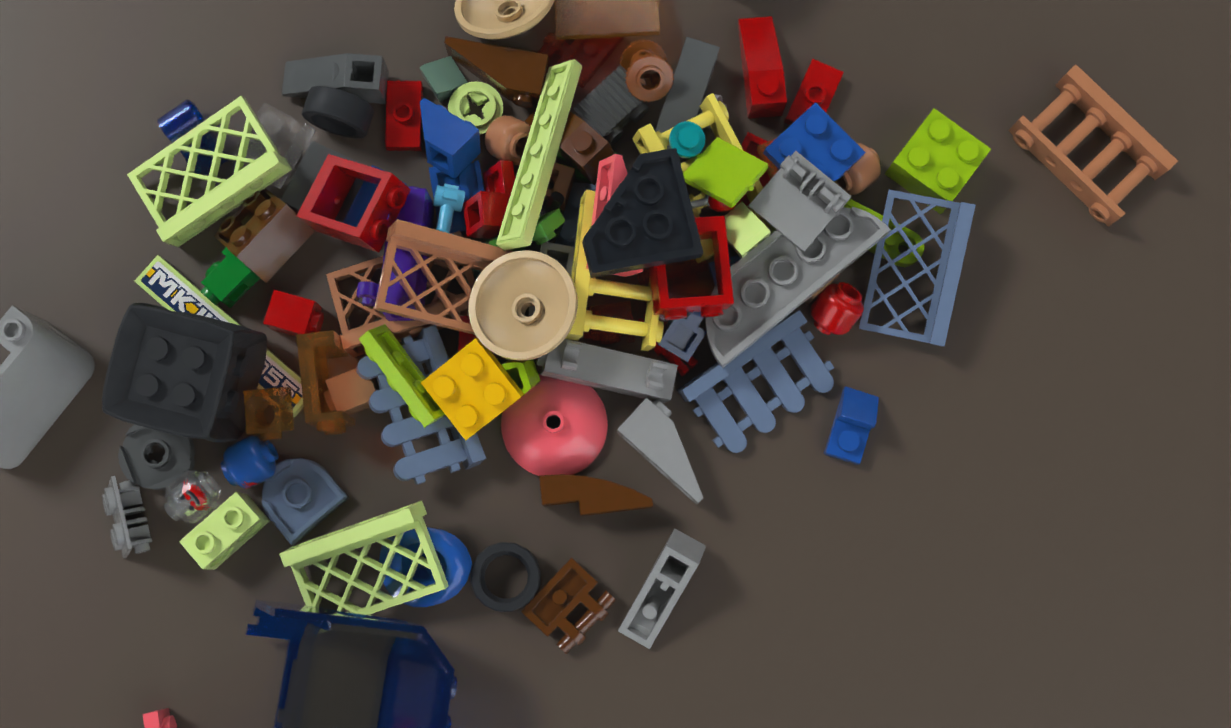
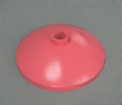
M539 374L541 381L502 413L501 433L505 447L519 466L536 476L575 475L594 462L605 444L608 420L604 404L597 392L590 386ZM551 416L558 417L561 420L559 427L555 429L549 428L547 426L548 418Z

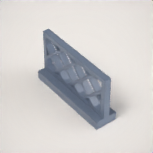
M888 190L882 222L888 226L889 220H891L896 228L877 242L859 329L945 347L975 204L959 203ZM894 199L909 201L917 214L899 225L891 213ZM916 203L926 204L929 206L921 211ZM935 206L951 209L948 224L936 232L923 215ZM920 217L931 235L913 246L902 228ZM946 230L944 243H942L938 234ZM898 231L910 249L891 260L884 249L885 239ZM934 238L942 252L940 259L927 267L916 249ZM912 252L924 270L905 281L894 263ZM883 254L888 263L879 268ZM939 265L935 279L930 270ZM891 266L902 284L884 295L876 280L880 272ZM926 273L934 284L933 293L919 302L908 284ZM905 287L916 305L898 316L887 298ZM876 289L881 297L872 303L874 290ZM931 300L927 314L922 305ZM881 301L885 302L894 316V319L883 326L867 323L870 309ZM919 308L926 318L924 334L909 332L901 319ZM898 322L902 330L889 328V326Z

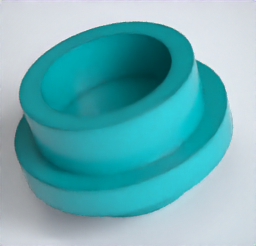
M680 122L670 132L669 145L671 149H677L678 156L692 158L698 155L704 148L705 134L700 126L693 122Z

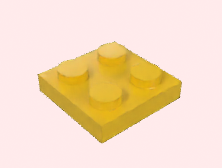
M478 338L471 341L421 382L422 386L465 441L525 395L493 353Z

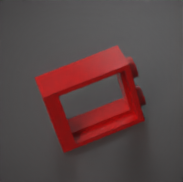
M328 154L296 217L316 232L379 253L387 238L388 228L395 222L411 189L393 173ZM358 178L378 186L358 226L354 227L336 221L335 218L355 179Z
M725 216L694 217L700 240L712 239L718 295L669 299L666 265L649 267L654 315L665 314L666 320L686 318L689 312H701V317H716L723 315V310L734 304Z

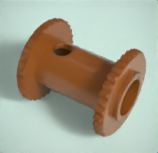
M650 39L635 40L630 45H627V48L624 49L620 57V64L627 71L625 83L629 89L628 91L636 99L643 102H654L655 100L662 99L663 96L669 93L674 84L673 68L666 61L667 57L664 49L658 43L650 41Z

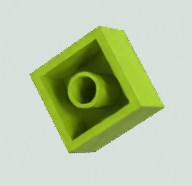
M933 108L890 165L885 175L911 194L953 201L990 152L991 148ZM935 206L932 209L942 214L946 208Z

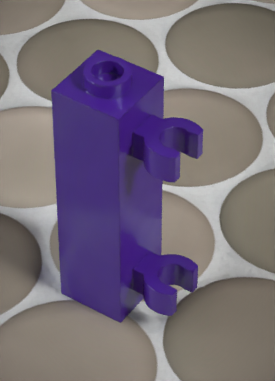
M409 186L411 190L396 220L399 219L432 229L435 206H433V201L427 189ZM385 240L383 264H384L386 249H387V245H388V242H386V240ZM396 248L394 261L402 274L418 265L409 251ZM421 255L424 261L429 258L428 256ZM421 269L405 277L416 296L426 291L427 278ZM393 271L391 272L390 281L396 278ZM368 281L358 282L356 296L363 298V306H375L379 284ZM399 281L388 287L386 303L402 306L410 301ZM426 296L420 299L423 307H425ZM411 304L410 306L406 307L417 310L414 304ZM382 312L388 321H415L414 319Z

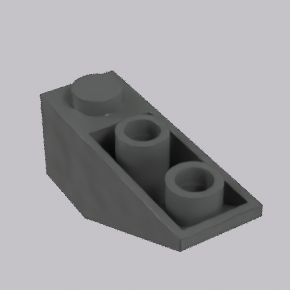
M346 53L285 62L282 96L307 98L311 87L326 86L351 93L367 103L386 104L389 70L383 56Z

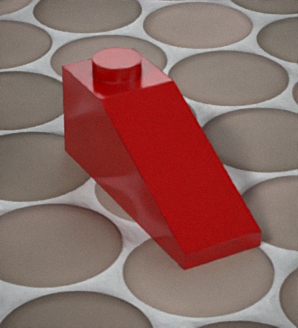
M772 16L738 19L748 119L782 116L787 103L784 69Z

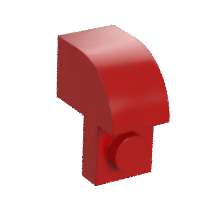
M500 160L483 173L485 191H479L463 203L467 237L490 239L499 234L516 178L512 161Z

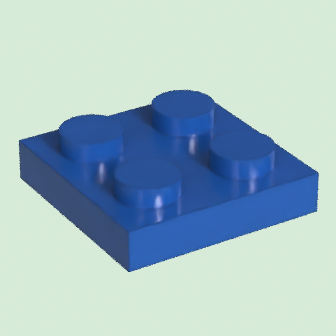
M816 102L767 146L763 152L780 169V165L785 158L797 151L834 182L840 179L866 153Z

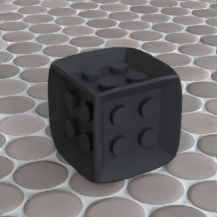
M133 303L123 316L115 339L103 388L102 410L116 419L173 435L206 439L212 442L237 440L243 434L258 393L257 387L266 359L267 336L263 332L201 315L170 311L162 306L148 303Z

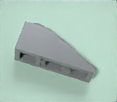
M646 398L617 429V434L697 505L703 499V495L675 424L669 418L672 413L659 400L656 399L652 403Z
M674 528L618 632L650 649L697 569L706 545Z

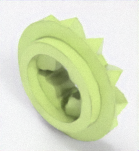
M478 81L468 82L458 87L451 95L448 103V111L460 119L474 124L479 129L480 135L486 133L489 125L496 118L502 116L504 109L502 98L497 90L487 83ZM469 99L477 106L485 105L482 108L484 119H481L476 114L467 115L471 111Z

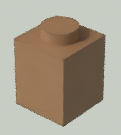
M355 368L325 380L328 390L324 392V397L330 411L336 410L337 414L345 418L370 408L369 398L379 388L375 378L370 380L362 379L357 374Z

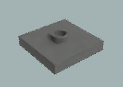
M311 141L281 200L290 208L299 211L328 154L357 163L360 162L315 141ZM355 179L335 218L336 221L343 222L364 180Z

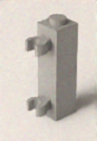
M564 339L558 347L546 355L537 358L536 365L542 366L540 373L542 376L643 399L648 398L652 401L657 399L661 403L671 400L678 367L676 364Z

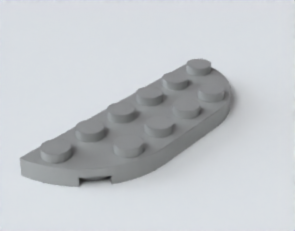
M843 207L805 252L776 230L748 252L747 255L732 265L730 270L734 304L723 310L724 314L721 316L706 317L709 346L722 369L889 234L891 229L869 212L856 207ZM717 284L710 296L718 295Z

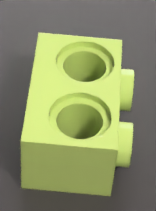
M235 492L179 542L202 569L215 570L269 523L270 520L248 494Z

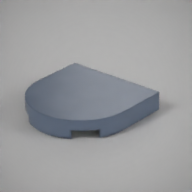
M304 458L286 459L278 463L275 474L264 481L262 489V507L266 515L291 545L299 542L350 498L323 466Z

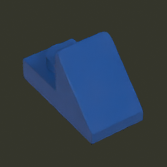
M846 386L843 388L825 447V455L856 465L860 464L869 432L876 426L879 397Z

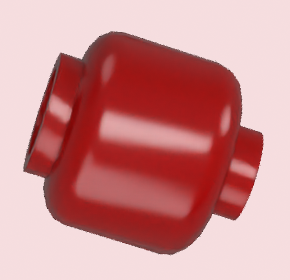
M846 282L829 284L819 294L810 308L811 316L815 320V327L826 335L847 334L864 311L863 298L860 292Z

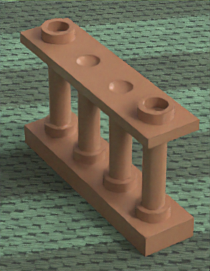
M1075 64L1055 85L1061 94L1032 122L1023 115L1009 129V132L1013 135V139L1019 147L1029 150L1089 208V213L1094 219L1105 223L1109 227L1126 214L1118 204L1147 175L1156 180L1169 171L1178 160ZM1071 103L1075 104L1085 113L1086 118L1064 140L1055 146L1042 131ZM1096 127L1100 128L1110 137L1111 142L1081 171L1067 155ZM1121 151L1126 152L1136 162V167L1106 195L1092 180Z

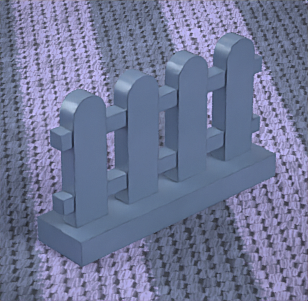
M800 310L790 313L723 369L716 362L677 389L685 402L695 401L697 407L692 409L696 417H700L702 414L705 416L717 434V437L712 440L717 448L724 445L728 451L733 453L743 451L747 445V440L742 431L753 425L757 431L768 433L776 425V419L771 412L775 408L782 405L786 411L797 413L805 405V399L800 391L810 385L814 391L819 393H826L832 389L834 380L829 371L834 369V366L830 360L825 363L822 362L809 342L814 338L810 330L803 333L800 329V326L807 322ZM781 340L784 347L774 353L771 346ZM789 355L804 375L796 383L793 382L780 362ZM752 360L755 367L745 373L742 366ZM759 375H762L775 395L774 398L766 403L751 382ZM723 380L726 387L716 393L713 386ZM730 395L734 396L746 414V417L737 423L722 402Z
M436 325L423 328L416 338L417 341L413 342L411 335L401 340L403 344L401 346L425 378L449 360ZM368 356L359 360L356 367L357 374L365 380L377 378L380 387L369 398L370 409L375 413L389 411L393 422L383 429L381 440L388 447L401 445L405 457L398 460L393 469L397 479L401 481L414 479L415 484L419 485L426 482L424 477L426 474L446 467L449 468L450 473L459 471L461 469L459 463L463 462L465 470L480 465L486 459L477 433L465 441L446 415L425 428L421 422L413 417L403 419L399 408L407 404L400 394L389 386L387 377L377 363L370 360ZM421 363H426L429 374H425ZM447 429L451 430L454 441H450ZM436 433L440 446L419 453L415 452L412 441Z

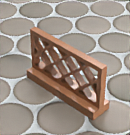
M397 219L388 228L386 238L388 245L374 310L475 335L471 324L463 322L455 310L456 307L469 300L472 291L462 273L470 268L482 272L497 258L514 251H504L500 247ZM396 248L409 251L418 265L402 274L394 261ZM421 255L428 256L430 258L424 261ZM435 259L445 261L453 273L439 283L427 266L428 263ZM456 264L465 267L459 270ZM421 269L432 287L416 296L405 277ZM393 271L396 278L390 281L391 272ZM456 278L467 297L452 305L441 286ZM398 281L410 298V301L402 306L385 302L388 287ZM433 291L436 292L446 310L438 315L427 313L420 302L421 298ZM411 304H414L417 310L406 307L410 306ZM449 313L452 319L445 318L442 316Z
M461 231L451 233L463 237ZM383 256L326 274L342 335H340L342 346L353 358L366 354L365 347L359 341V338L368 330L386 324L400 343L402 338L410 335L412 338L418 337L423 328L433 326V324L418 320L388 321L378 310H374V307L371 309L358 302L360 298L356 296L357 289L351 298L340 293L338 281L353 277L361 282H373L370 279L376 269L382 267ZM435 259L429 263V269L435 263L449 270L445 279L453 274L446 262ZM470 268L462 273V275L467 279L472 290L476 279L473 269ZM427 281V287L431 288L432 286ZM449 281L442 285L441 288L451 304L454 305L467 296L465 292L455 295L447 291L446 289L451 282ZM437 294L432 302L424 307L427 313L438 315L446 310ZM343 300L348 302L346 308H344ZM469 300L455 308L459 317L469 316ZM355 306L369 313L363 326L350 329L348 318ZM449 313L442 316L445 318L452 319ZM437 326V329H438V330L445 328V327Z

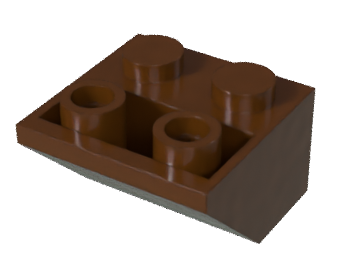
M265 188L260 192H255L251 198L243 201V206L233 216L227 217L220 224L218 232L214 237L267 283L315 231L297 218V214L286 203Z

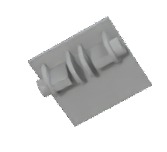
M795 151L791 156L788 155L785 158L778 172L748 206L805 252L852 196L800 153Z
M111 476L108 487L104 488L102 501L106 516L113 515L115 524H112L113 529L110 530L114 551L121 550L123 558H127L132 548L135 549L136 554L149 551V543H152L148 524L130 529L127 528L147 522V517L128 521L125 519L126 516L144 512L145 508L136 507L123 510L124 508L143 504L140 487L135 486V483L128 480L119 483L120 489H118L116 477Z

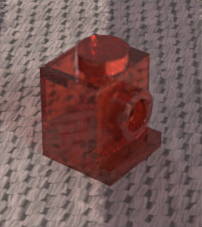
M630 301L588 307V310H591L593 315L633 320ZM594 329L584 332L585 339L599 340L601 345L618 343L621 341L620 337L627 336V343L635 342V335Z

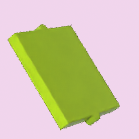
M717 137L702 154L699 153L695 156L696 160L683 173L685 183L733 208L747 191L754 190L755 182L768 169V163Z

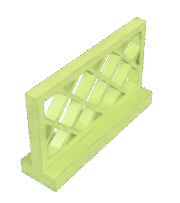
M240 96L127 175L159 228L156 231L161 240L180 247L243 204V201L251 198L255 192L262 191L290 172L292 168L286 158L282 157L247 100ZM242 109L246 116L243 132L228 129L231 116ZM252 128L255 130L256 134H251ZM209 131L218 133L214 152L200 149L202 136ZM227 134L242 137L238 156L223 154ZM250 139L261 141L267 150L266 153L256 160L246 158ZM180 151L190 152L186 172L171 169L174 155ZM198 154L213 157L209 176L194 173ZM221 158L236 161L234 174L228 179L217 178ZM152 170L161 172L157 191L147 189L141 179ZM170 174L184 176L180 196L166 193ZM193 178L208 181L205 194L199 199L189 198ZM164 198L179 200L176 214L166 220L161 212Z
M422 500L302 542L279 553L284 567L291 566L316 632L449 587L423 519L427 512ZM412 529L416 530L420 541L417 553L399 545L404 532ZM395 536L394 541L387 539L389 537ZM378 542L390 549L384 564L367 556L372 543ZM363 547L361 552L355 550L357 548ZM396 552L413 560L407 576L390 568ZM345 553L358 560L352 575L335 567L340 554ZM331 558V560H330L329 563L323 561V560H326V559ZM313 564L326 571L320 586L309 581L304 567ZM363 564L380 571L374 587L358 579ZM418 564L431 570L435 580L434 584L425 586L412 579ZM331 575L348 583L343 597L326 590ZM386 575L403 583L398 596L392 597L380 590ZM354 586L371 594L367 605L363 608L348 601ZM409 587L415 589L413 591L407 592ZM322 597L339 605L333 618L324 620L319 608ZM376 598L382 600L380 602L375 603ZM344 609L350 611L348 613L343 614Z

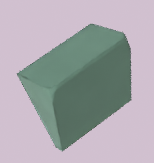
M451 56L426 63L419 67L422 76L439 103L449 98L458 87L468 83Z

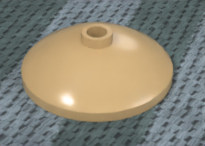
M456 0L454 11L460 27L468 34L483 39L498 40L520 35L533 28L546 16L555 0Z
M515 251L491 262L478 276L469 298V319L476 337L491 352L510 360H531L551 352L567 337L577 315L578 297L570 274L554 258L537 251ZM530 306H535L534 314L526 317V309Z

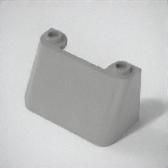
M13 305L0 319V344L11 352L0 365L1 469L15 468L25 460L91 378L95 369L94 359L89 352L48 321Z

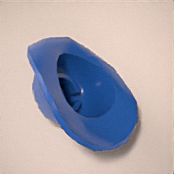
M427 527L449 587L402 604L411 607L437 605L451 599L464 587L471 573L472 560L467 547L455 535L441 529ZM412 529L404 532L399 545L417 553L420 546V541L416 530ZM395 536L389 537L387 539L394 541ZM381 545L379 562L384 564L390 550L384 545ZM396 552L390 568L407 576L413 560ZM418 564L412 579L425 586L434 584L435 580L431 570ZM386 575L383 582L386 590L392 597L399 595L403 583ZM409 587L407 592L413 591L415 589Z

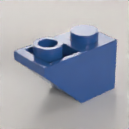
M423 98L420 101L427 163L455 179L481 153L479 129L471 122L464 121L453 115L442 105H436Z

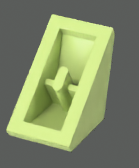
M743 202L725 215L727 242L740 258H743L770 236L771 231Z

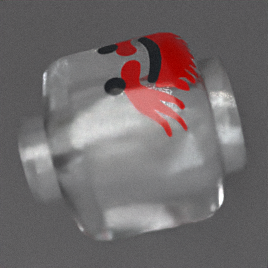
M189 470L166 487L165 497L167 502L164 503V508L175 521L181 519L186 523L194 524L219 506V495L222 493L221 487L209 472Z

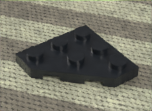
M676 148L640 154L625 179L620 183L605 205L600 216L584 236L582 244L591 278L702 257L704 252Z

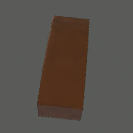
M565 474L539 476L542 505L544 507L579 502L581 516L653 507L652 498L611 481Z

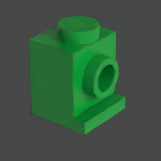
M226 247L222 251L226 257L222 261L212 264L206 271V278L201 282L204 285L201 293L214 305L221 301L231 308L260 278Z

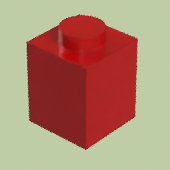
M274 290L263 324L271 330L312 341L314 332L319 333L321 330L324 313L321 312L322 307L314 300Z

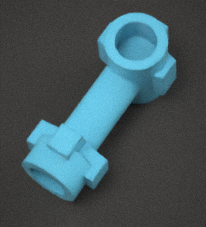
M446 183L444 186L437 185L433 200V206L440 207L436 230L451 234L450 230L454 211H462L465 191L458 190L459 186Z

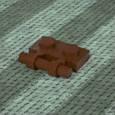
M571 557L521 612L547 637L558 626L565 635L556 645L565 654H568L576 644L580 646L587 638L585 634L598 620L603 621L609 615L607 610L616 602V599L608 591H605L597 601L588 593L598 582ZM581 602L588 610L573 625L566 617Z

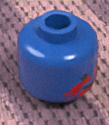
M251 435L225 450L223 461H221V469L231 485L250 489L275 474V460L279 458L278 452L269 440L264 442L259 437Z

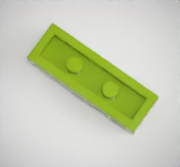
M386 324L368 330L359 338V341L365 347L366 355L370 360L377 363L387 377L389 386L398 392L408 405L409 412L414 419L421 422L425 428L445 416L444 412L422 386L421 382L426 379Z

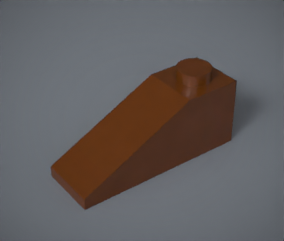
M448 36L445 37L444 43L448 56H451L453 60L483 82L491 85L506 99L513 101L515 105L530 108L533 105H538L548 68L550 67L548 55Z
M536 110L524 122L532 125ZM569 111L558 153L595 185L599 161L615 153L606 139L584 120Z

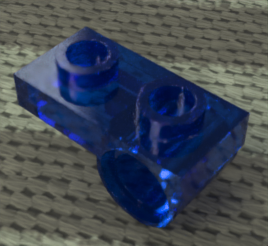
M185 100L157 119L161 130L172 143L205 121L196 104L190 100ZM212 131L202 136L200 149L215 151L217 139ZM180 151L188 163L190 152ZM198 154L194 173L201 175L209 174L213 157ZM221 158L220 166L228 160Z

